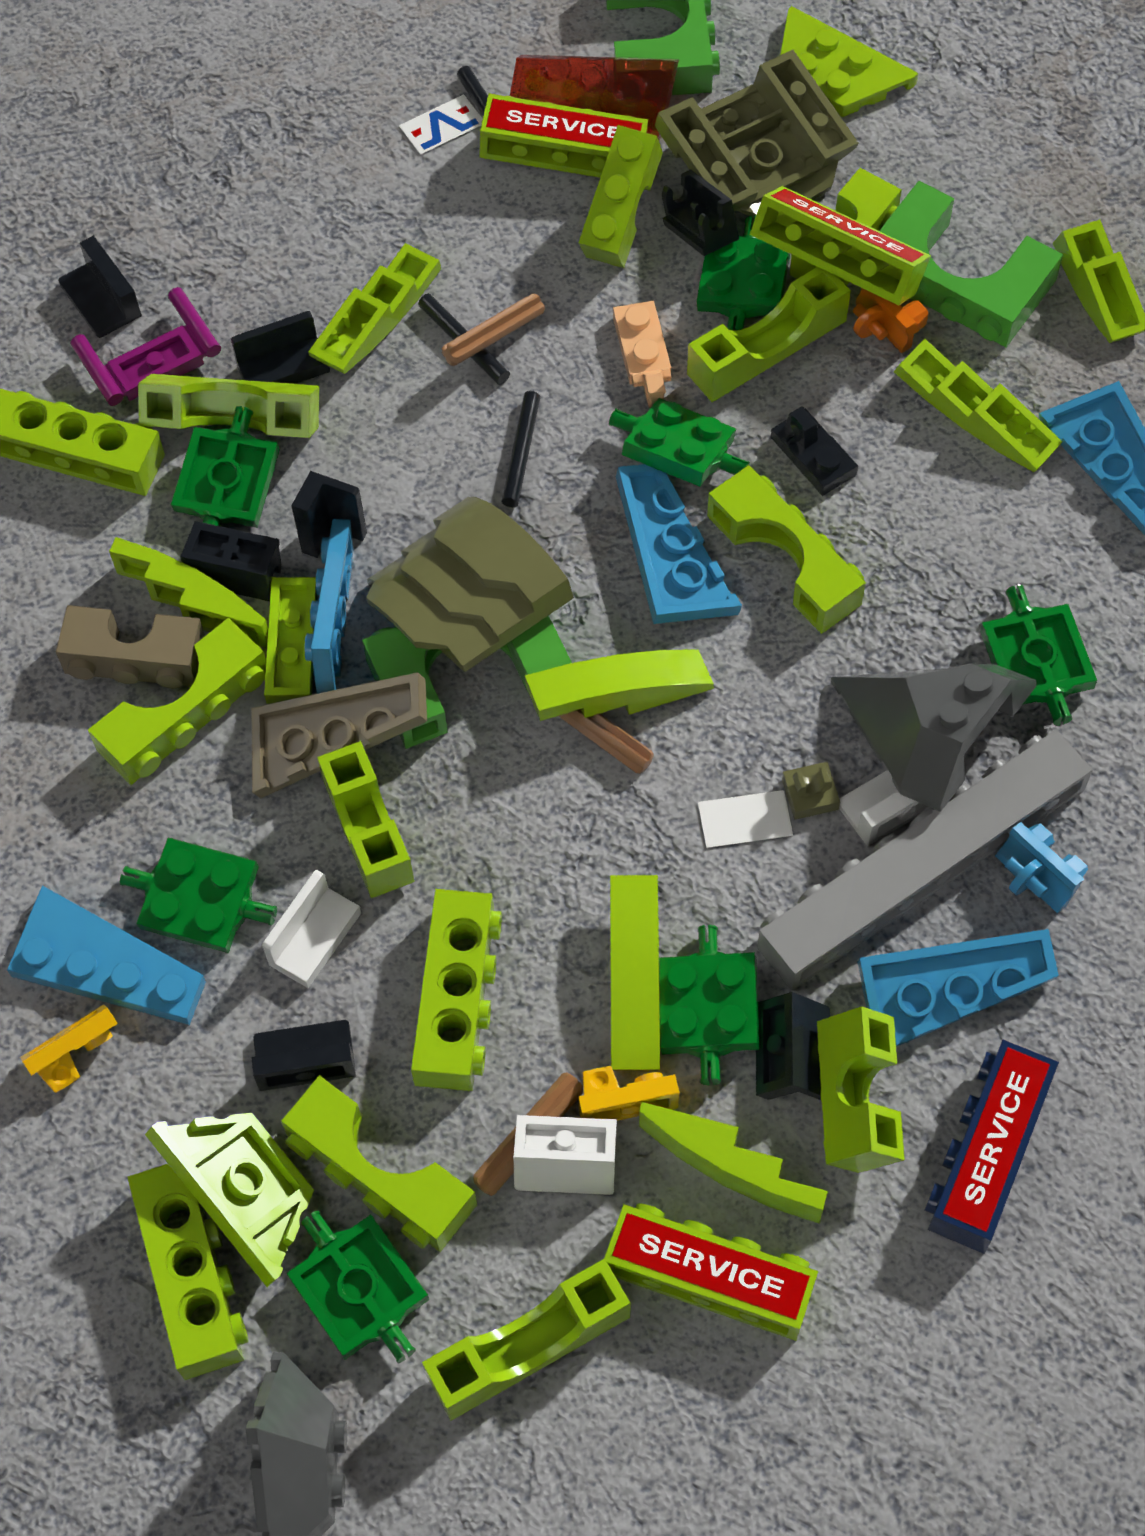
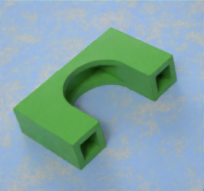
M606 0L607 10L643 7L661 8L675 14L684 23L677 31L664 37L614 41V74L618 100L712 92L713 76L720 74L718 51H711V45H715L714 21H707L706 17L711 15V0Z
M918 181L879 231L929 254L930 249L950 224L954 198ZM1026 236L1000 270L981 278H962L947 273L930 257L918 290L909 299L912 301L919 300L922 304L941 313L948 320L958 322L977 332L984 339L994 341L1007 348L1056 282L1063 254Z
M549 615L500 648L513 661L526 690L525 675L572 663ZM397 627L379 629L370 637L363 639L366 662L375 681L417 672L425 678L427 722L399 734L405 749L448 733L445 711L428 676L433 662L442 651L440 649L416 648Z

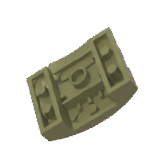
M794 50L761 64L754 84L703 108H700L694 98L691 97L659 112L655 128L676 158H682L689 169L732 199L734 211L752 216V218L757 215L763 195L781 186L812 200L831 190L838 161L857 148L859 144Z
M467 497L433 520L435 529L403 549L400 558L367 579L371 588L366 596L368 604L395 625L416 648L440 649L464 672L574 598L566 575L533 537L502 510L477 497Z

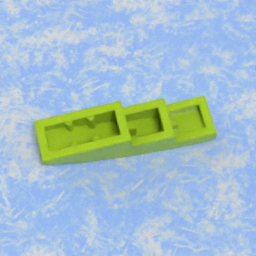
M405 243L387 268L381 265L378 267L362 291L357 288L353 289L308 351L309 356L346 374L395 328L419 300L440 272V260Z
M926 339L894 370V373L922 398L962 429L998 453L1032 472L1038 470L1063 442L1001 383L992 389L966 363L961 361L955 367Z
M115 537L109 553L117 574L144 581L151 600L179 607L183 617L200 618L203 630L206 632H211L229 617L258 646L267 648L268 626L266 619L234 592L199 570L166 554Z
M698 649L654 650L617 654L569 663L525 675L526 687L540 721L579 709L582 710L584 718L623 706H625L628 715L714 689V683Z
M610 875L612 1070H660L658 875Z
M645 1102L641 1103L639 1127L676 1157L719 1184L765 1206L820 1224L828 1191L779 1178L783 1159L736 1147L739 1127Z

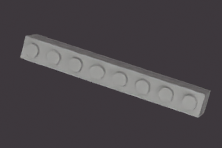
M1057 729L1044 738H1041L1039 735L1034 736L1018 751L1019 755L1007 763L1003 759L994 763L985 771L982 776L983 779L970 787L968 784L960 786L941 812L938 810L933 811L931 808L923 811L911 822L910 828L898 837L892 833L883 838L874 847V853L861 862L856 858L846 863L836 873V878L824 887L821 884H816L809 888L799 898V904L787 912L780 909L769 915L760 925L757 949L791 991L795 990L1000 849L1007 841L1012 828L1022 822L1027 828H1030L1083 792L1093 769Z

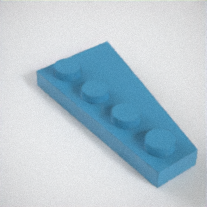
M1117 381L1040 412L1039 420L1063 441L1060 445L1145 535V427L1120 382Z
M645 464L618 467L615 477L653 624L739 615L742 604L736 594H731L723 581L725 577L717 561L712 562L703 546L704 538L697 526L692 527L684 513L685 505L667 474Z
M333 519L330 537L322 538L321 560L325 564V568L317 569L316 594L320 595L319 601H312L310 610L311 627L314 628V634L307 633L305 638V660L313 661L317 694L336 690L335 677L341 676V637H345L346 600H349L354 552L350 520Z
M43 885L7 969L10 976L187 1025H190L206 983L201 973Z
M1049 929L861 957L857 961L866 1008L894 1017L896 1047L1053 981L1059 976Z

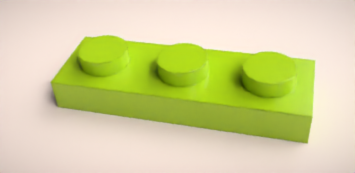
M272 577L264 689L266 704L312 695L313 661L305 660V638L307 633L314 634V628L311 627L310 610L312 601H317L316 577Z

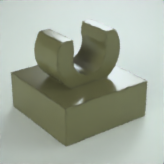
M828 762L783 771L782 782L794 820L839 810L840 799Z

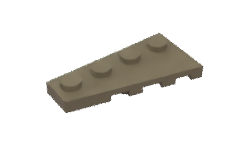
M417 672L251 708L252 793L259 798H263L319 772L318 756L359 741L362 742L364 749L367 750L427 722L425 678Z

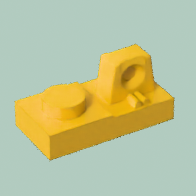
M103 1004L20 1058L31 1076L38 1073L54 1093H57L80 1078L69 1052L73 1049L76 1051L82 1046L87 1051L95 1049L113 1036L109 1029L118 1023L108 1007Z
M611 1066L583 1071L584 1095L578 1096L580 1118L617 1119L619 1121L638 1117L642 1102L671 1110L679 1107L680 1092L675 1074L664 1077L660 1072L643 1074L635 1078L634 1083H629L626 1087L620 1088Z

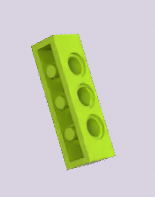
M0 388V457L142 496L147 495L165 457L157 430L147 426H139V423L131 424L116 420L102 412L90 413L75 409L65 402L58 401L53 403L38 399L24 391L12 392Z
M435 889L411 1066L415 1086L473 1091L474 1076H483L486 1047L478 1046L480 1029H489L491 1016V1001L484 1000L486 984H494L497 963L496 955H489L491 939H500L502 911H494L492 893ZM461 939H471L476 942L475 946L467 951H459L453 948V945ZM456 983H464L471 987L462 996H452L446 992L450 986ZM450 1028H459L465 1032V1035L456 1042H446L440 1038L443 1032Z
M169 1164L127 1176L177 1371L184 1380H188L244 1361L240 1345L248 1343L249 1340L241 1313L233 1315L231 1313L227 1297L236 1294L228 1265L219 1267L214 1249L223 1246L217 1224L212 1218L206 1219L201 1204ZM178 1210L190 1212L189 1219L183 1226L176 1229L166 1227L167 1220L172 1213ZM190 1257L202 1258V1265L197 1273L191 1276H181L178 1274L179 1267L184 1260ZM204 1304L215 1306L214 1316L209 1322L203 1325L191 1323V1316L197 1307Z

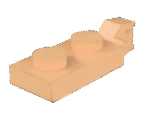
M654 300L613 307V320L630 385L633 384L634 387L643 386L649 408L653 406L658 398L664 399V394L666 393L664 382L671 381V364Z

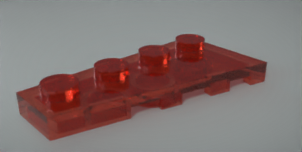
M520 55L516 58L510 96L648 119L647 133L656 135L658 140H660L662 137L655 128L658 113L669 108L679 59Z

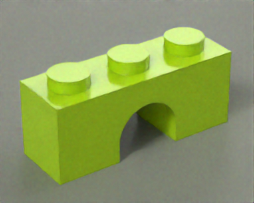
M620 125L617 126L578 242L586 258L621 268L625 267L637 231L635 216L643 190H651L663 154L656 135Z
M859 168L838 193L836 211L879 231L899 206L902 189ZM791 255L790 275L796 279L817 267ZM840 278L846 286L850 283Z
M359 741L318 756L317 759L324 785L370 898L414 883L411 859L394 819L391 820L388 815L376 775L362 742Z
M861 1006L817 1021L821 1079L820 1095L824 1129L823 1145L826 1165L861 1173L904 1161L901 1112L870 1103L869 1089L875 1075L880 1070L897 1064L894 1017Z

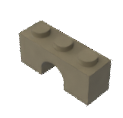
M67 605L56 648V654L65 674H70L75 678L83 680L92 679L93 677L112 678L124 684H135L138 681L151 682L171 689H177L182 686L191 687L194 683L199 664L194 645L205 637L200 618L155 614L152 629L144 639L134 643H123L118 641L120 631L111 609Z

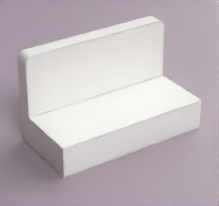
M889 770L839 798L840 811L867 847L912 821L923 811L931 808L901 795L892 781V775Z
M315 870L262 944L269 966L309 989L361 915L360 906L329 889L325 874Z
M517 1115L513 1156L514 1188L518 1191L613 1194L617 1119Z

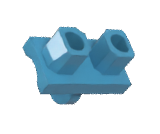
M1020 822L1012 828L1007 841L995 855L1005 865L1004 867L1015 876L1009 886V890L1017 896L1028 888L1038 898L1046 902L1056 913H1059L1067 906L1084 881L1083 876L1087 872L1088 866L1076 855L1068 854L1062 859L1050 849L1055 842L1053 834L1041 823L1027 828Z

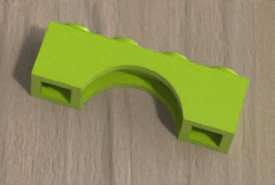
M816 267L791 282L786 294L778 305L754 325L742 330L733 331L727 329L724 324H721L689 343L687 375L713 403L847 321L851 290L838 276Z
M150 374L138 383L139 426L183 429L199 425H231L235 408L242 406L243 411L244 407H247L254 412L249 428L260 430L266 435L310 438L319 428V386L162 374Z
M748 465L709 492L707 517L734 545L748 542L769 543L783 549L794 559L799 568L800 575L795 582L793 605L821 634L862 605L866 582L860 570L852 563L847 564L835 552L831 541L824 534H817L806 523L802 512L795 505H788L777 494V490L769 478L764 475L760 476Z
M229 617L194 645L199 662L198 673L194 683L182 697L170 704L153 708L138 707L123 701L88 729L97 752L130 785L134 784L141 777H148L154 773L161 761L175 749L187 746L194 739L196 732L211 720L220 719L227 713L233 702L244 693L256 690L263 683L266 673L264 651Z
M320 1075L281 1120L288 1136L285 1143L296 1154L305 1160H309L312 1155L326 1165L323 1172L334 1183L345 1190L351 1184L365 1195L362 1202L372 1212L383 1219L389 1214L404 1225L401 1228V1232L422 1249L430 1244L437 1251L441 1252L477 1207L475 1191L436 1162L421 1170L404 1174L386 1172L370 1164L358 1150L357 1139L362 1122L358 1104Z
M604 1258L560 1283L543 1302L516 1320L482 1335L467 1336L423 1361L422 1365L430 1384L450 1421L626 1321L630 1318L631 1303Z

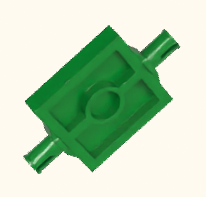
M748 216L745 219L743 236H739V240L704 257L696 301L697 311L716 312L729 317L727 329L733 331L744 329L746 318L768 315L783 298L790 254L750 235L753 226L752 216Z
M658 398L649 411L639 417L620 411L617 408L611 414L609 426H614L630 433L623 444V456L701 487L709 475L720 469L735 475L750 464L749 461L727 454L728 448L734 441L736 428L721 423L716 418L706 417L686 409L676 402Z
M237 406L230 429L210 430L194 427L171 502L174 512L198 516L203 519V523L216 526L235 523L258 528L280 449L277 442L256 439L247 433L254 414L251 409L244 407L243 411L242 406Z
M1019 584L1016 589L1015 585L1011 586L1005 591V594L1008 597L1013 612L1004 618L982 622L980 628L991 664L999 665L1036 680V687L1022 705L1033 702H1045L1053 719V724L1060 726L1061 721L1063 725L1067 724L1072 720V715L1069 712L1065 697L1069 694L1092 690L1097 683L1096 675L1069 604L1050 608L1030 607L1024 586Z
M167 838L159 863L151 873L125 866L123 869L125 875L121 874L120 885L145 891V901L136 923L141 930L229 953L236 931L245 922L246 918L272 926L275 921L273 917L277 916V906L252 901V885L259 868L255 860L173 838Z
M708 925V942L706 926L698 927V953L690 956L659 958L660 1050L662 1055L687 1053L700 1057V1083L710 1086V1067L713 1085L721 1083L720 1056H725L734 1051L759 1050L757 959L755 952L730 954L718 952V927L715 925Z
M319 1211L312 1212V1219L320 1231L316 1229L308 1216L302 1220L301 1225L305 1227L317 1246L305 1261L286 1273L288 1278L344 1360L367 1344L382 1339L397 1363L405 1361V1355L396 1342L401 1345L408 1357L416 1349L408 1341L399 1326L406 1316L429 1301L428 1294L371 1214L352 1228L334 1234L320 1215L321 1213Z

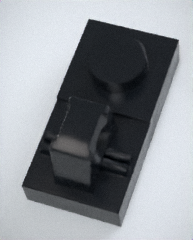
M803 406L791 412L787 420L771 429V439L822 496L857 475L858 465Z

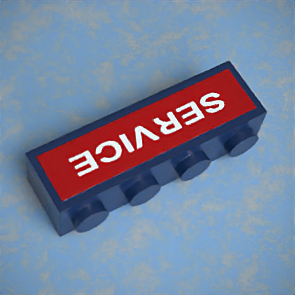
M1004 1039L996 1055L988 1051L986 1052L976 1078L985 1082L979 1098L973 1095L969 1096L959 1121L968 1125L963 1141L952 1139L942 1164L943 1167L951 1170L945 1186L935 1183L924 1210L933 1214L928 1227L929 1231L985 1254L994 1236L1059 1064L1058 1061Z

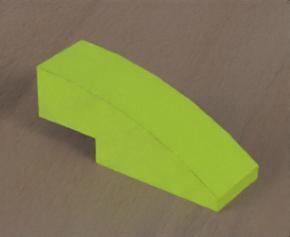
M1099 219L1062 231L1053 242L1054 248L1063 254L1061 264L1076 295L1107 341L1113 343L1144 333L1145 312L1121 251L1113 253L1101 220Z

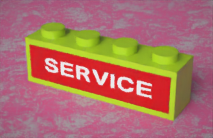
M489 93L480 129L479 158L600 178L617 126L620 125L647 133L648 119Z
M784 186L763 195L750 231V235L898 306L916 294L931 255Z
M638 1203L634 1208L623 1204L604 1257L617 1279L797 1341L818 1274L817 1270L809 1268L810 1263L788 1253H782L780 1258L760 1251L761 1246L743 1237L735 1236L730 1241L712 1235L713 1230L710 1227L697 1221L685 1220L681 1224L664 1218L665 1213L651 1205Z

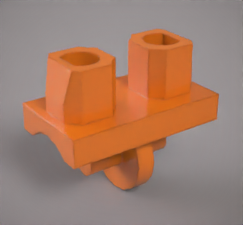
M863 288L856 298V306L853 309V313L858 319L854 324L853 330L861 339L874 335L878 340H883L887 337L903 353L912 348L914 334L927 324L929 313L919 300H914L902 307Z

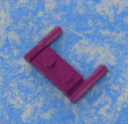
M176 287L170 290L168 299L186 325L177 327L108 361L105 365H103L84 335L80 334L72 338L70 342L72 348L110 406L118 405L125 396L129 401L137 398L138 383L150 374L182 376L204 365V357H214L220 353L221 346L182 288Z

